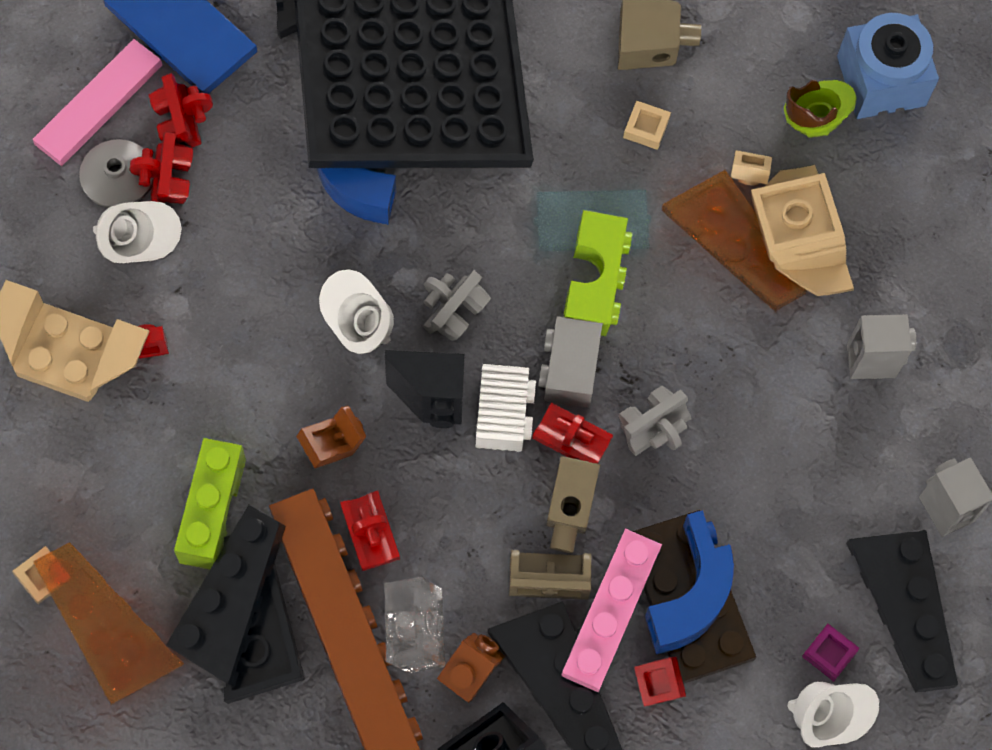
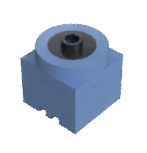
M885 13L871 19L867 24L847 27L837 58L845 83L854 88L857 97L854 109L856 119L877 116L882 111L893 113L898 108L909 110L927 105L939 77L932 59V38L928 30L921 24L918 14L908 16L901 13Z

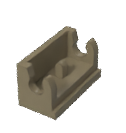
M511 550L509 596L589 599L591 592V553L561 555L519 553V550Z

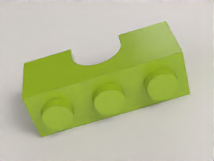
M583 210L573 258L586 260L594 264L599 271L600 277L590 283L570 282L563 317L603 323L601 336H606L610 325H617L621 303L614 301L616 289L623 290L627 268L621 267L620 264L622 254H629L632 232L626 231L628 218Z
M203 438L174 548L179 564L210 570L223 549L224 537L228 534L226 522L232 496L237 497L246 463L242 445Z

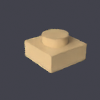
M636 101L623 138L658 150L670 120L671 112Z
M736 150L731 178L738 179L739 182L751 186L758 185L759 183L768 184L772 157Z
M46 546L13 570L15 577L37 604L41 603L70 580L68 573Z

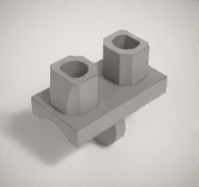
M473 270L468 276H463L452 291L449 287L454 283L455 278L449 273H446L441 280L429 277L424 283V287L429 295L423 303L430 309L438 301L441 304L422 327L429 334L438 331L451 341L457 340L469 326L455 312L460 304H463L476 315L491 299L487 292L478 284L483 277Z
M660 386L650 393L647 399L651 409L646 413L642 414L635 406H630L619 413L620 426L626 435L628 448L635 456L650 446L657 449L663 444H666L672 450H676L682 446L678 434L687 429L686 422L691 420V415L686 405L688 397L681 389L673 394L664 386Z

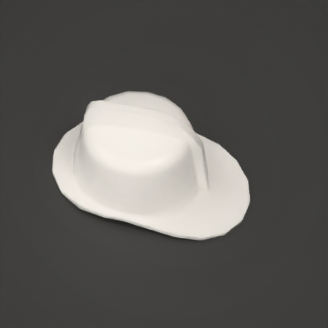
M156 201L128 202L111 206L101 214L97 225L93 226L98 249L105 258L114 263L153 261L164 258L178 244L182 230L180 218L174 209L163 202Z
M350 269L337 271L329 276L320 292V311L341 343L349 351L357 354L369 353L381 344H388L391 341L389 336L394 326V316L390 306L386 304L372 283L362 273Z
M814 682L807 685L797 699L788 701L787 707L793 713L796 725L801 729L803 741L810 747H823L849 743L865 735L876 721L879 712V699L876 692L866 684L834 685L826 682Z

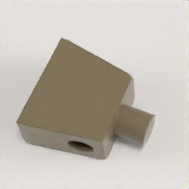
M622 0L620 8L618 70L672 66L676 64L680 45L700 46L701 24L680 23L681 4L676 1Z
M561 456L547 519V526L554 528L550 549L573 553L577 533H586L600 464ZM564 505H574L577 508L576 515L568 516L564 514Z

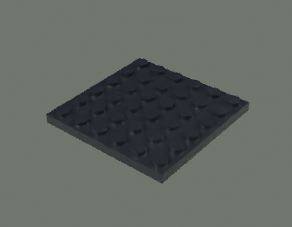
M294 0L309 168H531L534 158L513 0Z

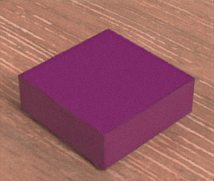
M827 623L802 657L834 682L860 648Z

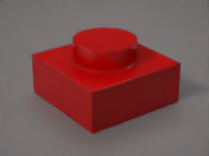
M151 324L138 326L150 331L139 359L169 354L163 326L156 327Z
M670 657L634 667L644 707L686 697L677 657Z

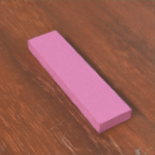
M133 39L32 139L34 145L60 166H63L163 66L161 59Z

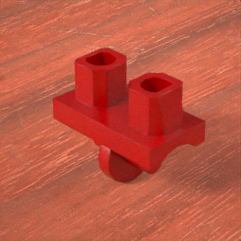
M172 73L162 76L163 87L149 94L154 112L159 116L170 112L172 117L167 121L157 124L160 140L163 141L164 132L176 134L175 143L185 142L191 148L201 145L202 142L197 123L206 121L205 113L213 107L211 96L207 93H199L197 86L187 88L185 84L176 83Z
M164 132L162 143L156 147L155 159H153L154 151L145 148L142 150V157L133 158L130 161L129 171L139 176L140 186H150V179L153 178L150 201L184 204L188 198L189 180L171 177L172 169L188 172L192 163L193 148L175 143L176 134Z
M551 403L542 421L533 433L532 439L566 457L599 464L613 439V434L586 421L585 417L579 414L576 416Z
M378 490L357 499L340 502L362 571L400 560Z

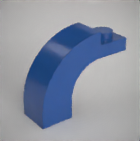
M317 168L323 187L341 208L364 220L389 224L396 195V175L375 172L365 168Z
M703 510L687 514L683 524L696 567L695 585L688 593L678 599L649 606L645 614L656 655L684 647L704 634L715 622L730 593L734 575L731 546L729 544L714 548V545L718 544L716 530L712 521L706 522Z

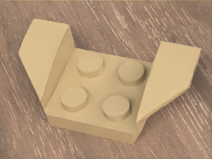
M815 165L780 170L765 187L751 190L752 202L770 261L774 262L776 270L816 296L854 290L846 265L845 235L825 173L818 174Z
M5 280L0 291V339L16 375L87 402L94 397L99 387L136 366L150 332L147 329L118 319L114 326L110 327L45 304L38 291Z

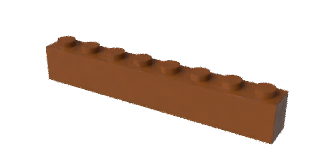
M312 488L269 505L271 517L286 526L281 542L364 750H420L417 742L423 740L421 730L416 718L413 716L407 719L402 707L403 703L408 702L405 691L399 679L391 680L387 670V666L393 664L384 642L376 643L372 633L373 629L378 628L369 605L361 606L357 593L363 590L355 569L347 571L342 557L347 556L348 553L340 533L332 535L328 522L334 519L326 498L318 500L315 490Z

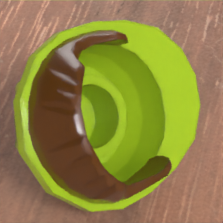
M811 80L801 88L791 86L787 92L784 106L786 121L795 130L809 138L828 136L855 109L857 97L854 88L848 83L838 80L820 82Z

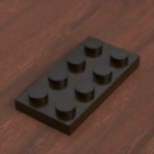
M687 514L632 531L662 544L644 586L650 606L678 599L688 593L695 585L696 567L683 528ZM731 589L720 614L704 634L684 647L667 652L669 658L677 657L683 684L756 659L755 651Z

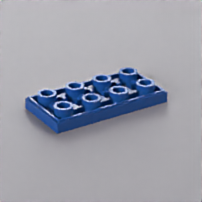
M103 0L105 7L191 86H197L199 93L209 94L258 52L257 45L207 0Z

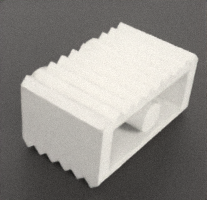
M483 364L476 448L521 452L523 440H531L533 417L525 416L526 403L534 404L536 380H528L529 368Z

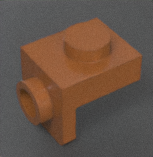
M347 405L341 407L333 418L301 428L296 437L316 469L352 456L366 438V434L361 421L355 417L351 408Z
M472 633L461 642L437 679L470 703L493 670L501 664L505 655L498 651L499 646L491 638L482 634L478 636Z

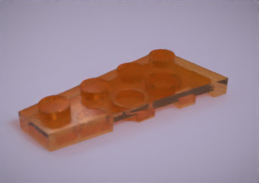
M726 170L662 205V211L774 311L779 310L807 293L808 290L775 269L774 262L769 259L756 212Z
M70 542L33 561L35 569L110 706L184 665L175 653L173 654L166 647L159 636L135 614L129 604L105 582V579Z

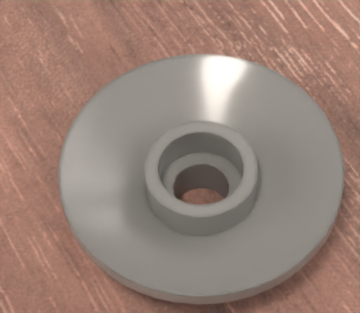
M121 139L105 141L92 148L84 157L79 171L80 183L88 198L106 208L121 203L139 202L152 187L153 178L150 179V186H140L139 176L132 174L129 168L130 161L133 158L142 157V150L144 148L134 142ZM114 165H121L120 170L116 172L109 171V168Z

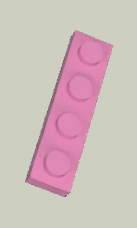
M628 529L624 530L562 671V677L599 693L662 544Z

